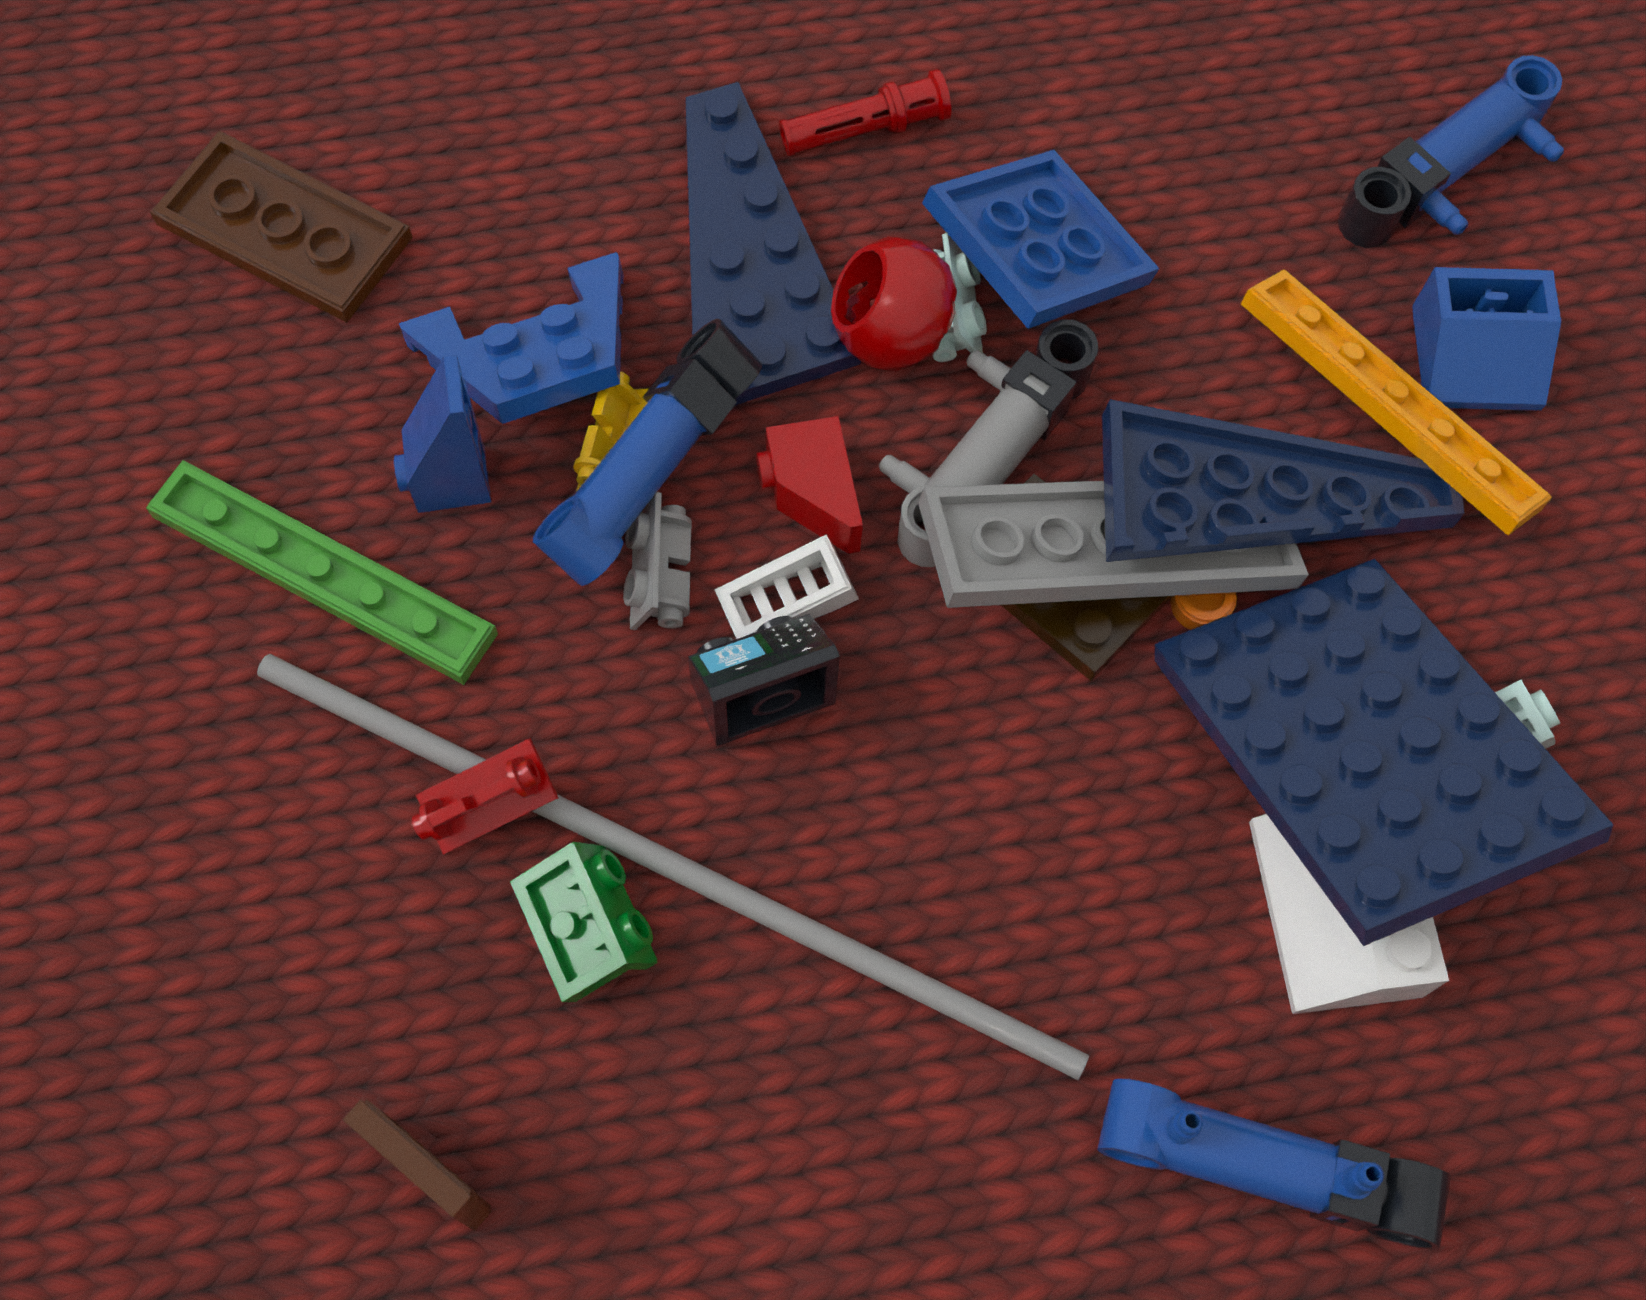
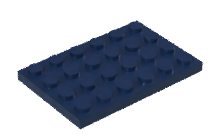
M1376 559L1364 562L1155 644L1154 661L1363 946L1609 841L1613 823Z

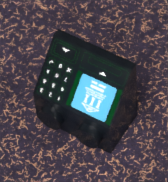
M810 614L792 619L790 616L776 617L762 624L755 633L735 640L730 637L711 640L702 645L697 650V653L688 656L690 680L716 746L836 704L840 655L835 644Z

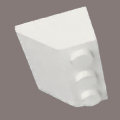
M1264 814L1251 819L1249 822L1292 1014L1423 998L1449 981L1433 917L1363 946L1268 815Z

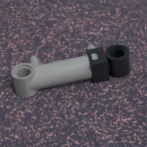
M1067 319L1050 323L1043 329L1039 337L1035 355L1026 350L1012 368H1009L992 356H986L979 350L972 351L966 360L967 366L976 371L979 377L998 388L1000 393L931 477H928L906 461H900L892 455H886L879 464L880 471L890 477L891 482L909 493L901 507L897 541L902 555L909 562L921 567H935L927 533L917 525V523L923 522L918 502L924 487L1003 484L1039 438L1044 441L1067 414L1071 399L1077 398L1085 391L1098 353L1096 336L1085 324ZM1055 358H1065L1072 363H1062Z

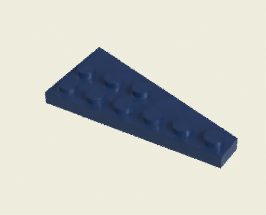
M735 82L686 97L692 336L708 322L714 319H721L762 363V368L756 379L743 393L735 398L737 401L735 405L860 365L861 361L850 353L840 341L831 315L834 290L739 83Z
M1112 399L1109 400L1102 414L1106 562L1453 528L1465 514L1462 495L1438 476L1420 458Z

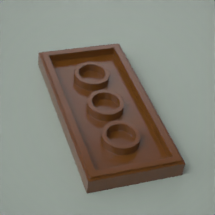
M218 131L150 212L156 225L346 323L413 238L408 225L221 131Z

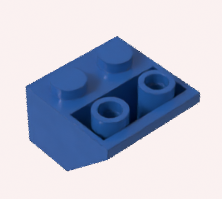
M1434 267L1412 305L1421 385L1447 408L1542 411L1547 403L1561 326L1553 270Z

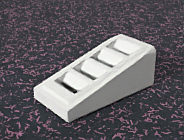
M827 534L715 589L736 639L757 632V629L762 624L776 617L790 616L792 619L810 614L814 619L859 599L840 557ZM819 567L823 568L830 585L819 589L811 570ZM799 576L807 593V596L799 600L796 599L788 582V579ZM772 585L776 586L785 606L775 612L764 588ZM752 594L762 618L751 622L740 597Z

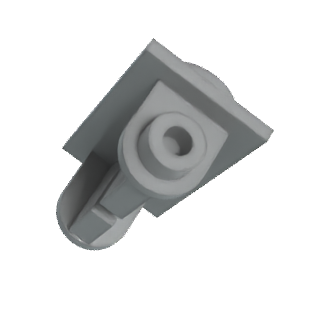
M660 492L653 496L626 531V546L629 549H633L632 569L625 580L623 599L626 606H631V630H636L650 616L658 617V625L661 627L678 628L683 625V618L690 613V572L669 569L668 563L686 566L690 562L692 521L686 516V509L682 506L666 505L661 508L662 493Z

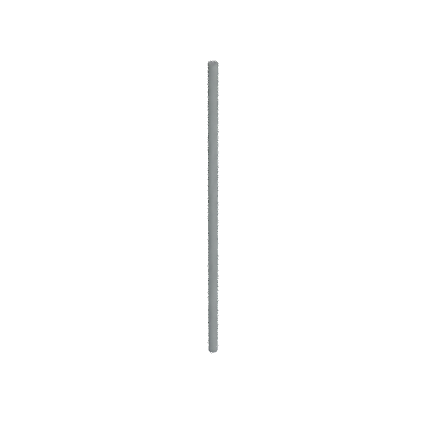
M272 654L266 655L259 664L257 675L260 678L455 774H459L486 760ZM558 795V799L532 811L1076 1080H1079L1089 1058L1088 1054Z

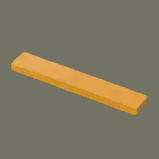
M1282 270L1248 289L1241 302L1244 308L1415 456L1425 462L1438 476L1505 534L1510 535L1542 511L1550 501L1552 496L1286 270Z

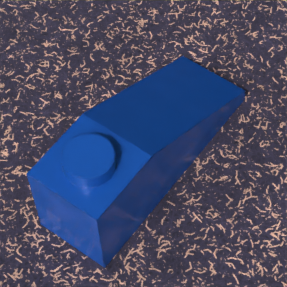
M457 355L444 356L402 428L404 454L394 455V469L399 491H410L418 513L491 503L485 448Z

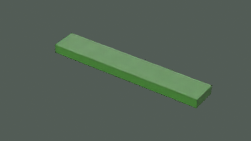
M182 460L146 507L154 519L463 685L498 635L495 625Z

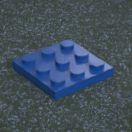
M1055 150L932 185L922 202L943 230L947 232L1028 329L1147 286L1160 269Z

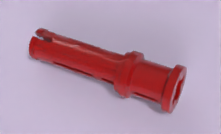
M939 69L931 70L928 72L927 78L899 86L893 81L885 83L883 87L879 88L878 94L835 105L788 120H779L781 140L786 154L792 156L797 152L843 141L847 138L887 128L889 132L894 131L897 134L906 131L907 125L933 117H937L940 121L950 119L952 114L950 94L942 72Z

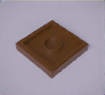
M360 1099L343 1118L346 1124L457 1221L476 1231L492 1212L489 1209L491 1205L369 1100L366 1099L364 1102Z

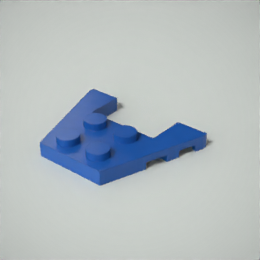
M617 252L567 268L572 288L580 302L571 305H552L538 316L514 324H495L487 328L483 334L468 339L463 338L451 308L447 307L399 323L406 345L414 353L418 350L423 352L427 356L430 366L435 370L444 356L457 355L469 397L502 424L619 385L621 364L619 316L622 314L623 308L620 289L624 280L619 255Z

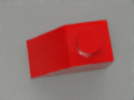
M839 416L766 427V451L756 453V462L761 488L773 489L777 510L820 537L827 534L832 544L848 554L860 552L863 523Z

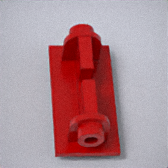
M531 738L416 794L420 807L419 813L412 816V825L416 834L422 840L432 837L437 840L442 853L446 854L559 797Z

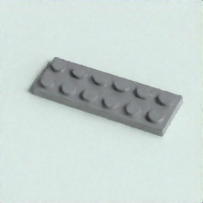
M1104 481L924 487L918 502L947 608L1299 589L1309 575L1296 543L1106 562Z

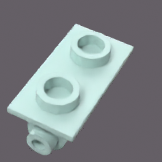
M945 233L942 234L944 252L937 249L933 250L938 253L942 260L949 264L955 279L957 296L955 299V316L950 330L942 338L938 350L933 353V358L939 362L953 360L957 356L956 351L965 348L970 353L974 350H979L983 353L981 336L987 332L985 316L979 303L976 301L974 288L975 285L980 283V272L952 238Z

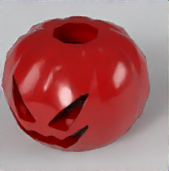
M887 236L858 250L846 263L833 291L831 315L840 341L850 353L865 365L878 369L897 372L928 359L938 350L940 342L950 330L955 316L957 288L950 266L940 258L937 252L922 241ZM858 284L863 285L849 296L848 289ZM875 299L873 305L870 306V301Z

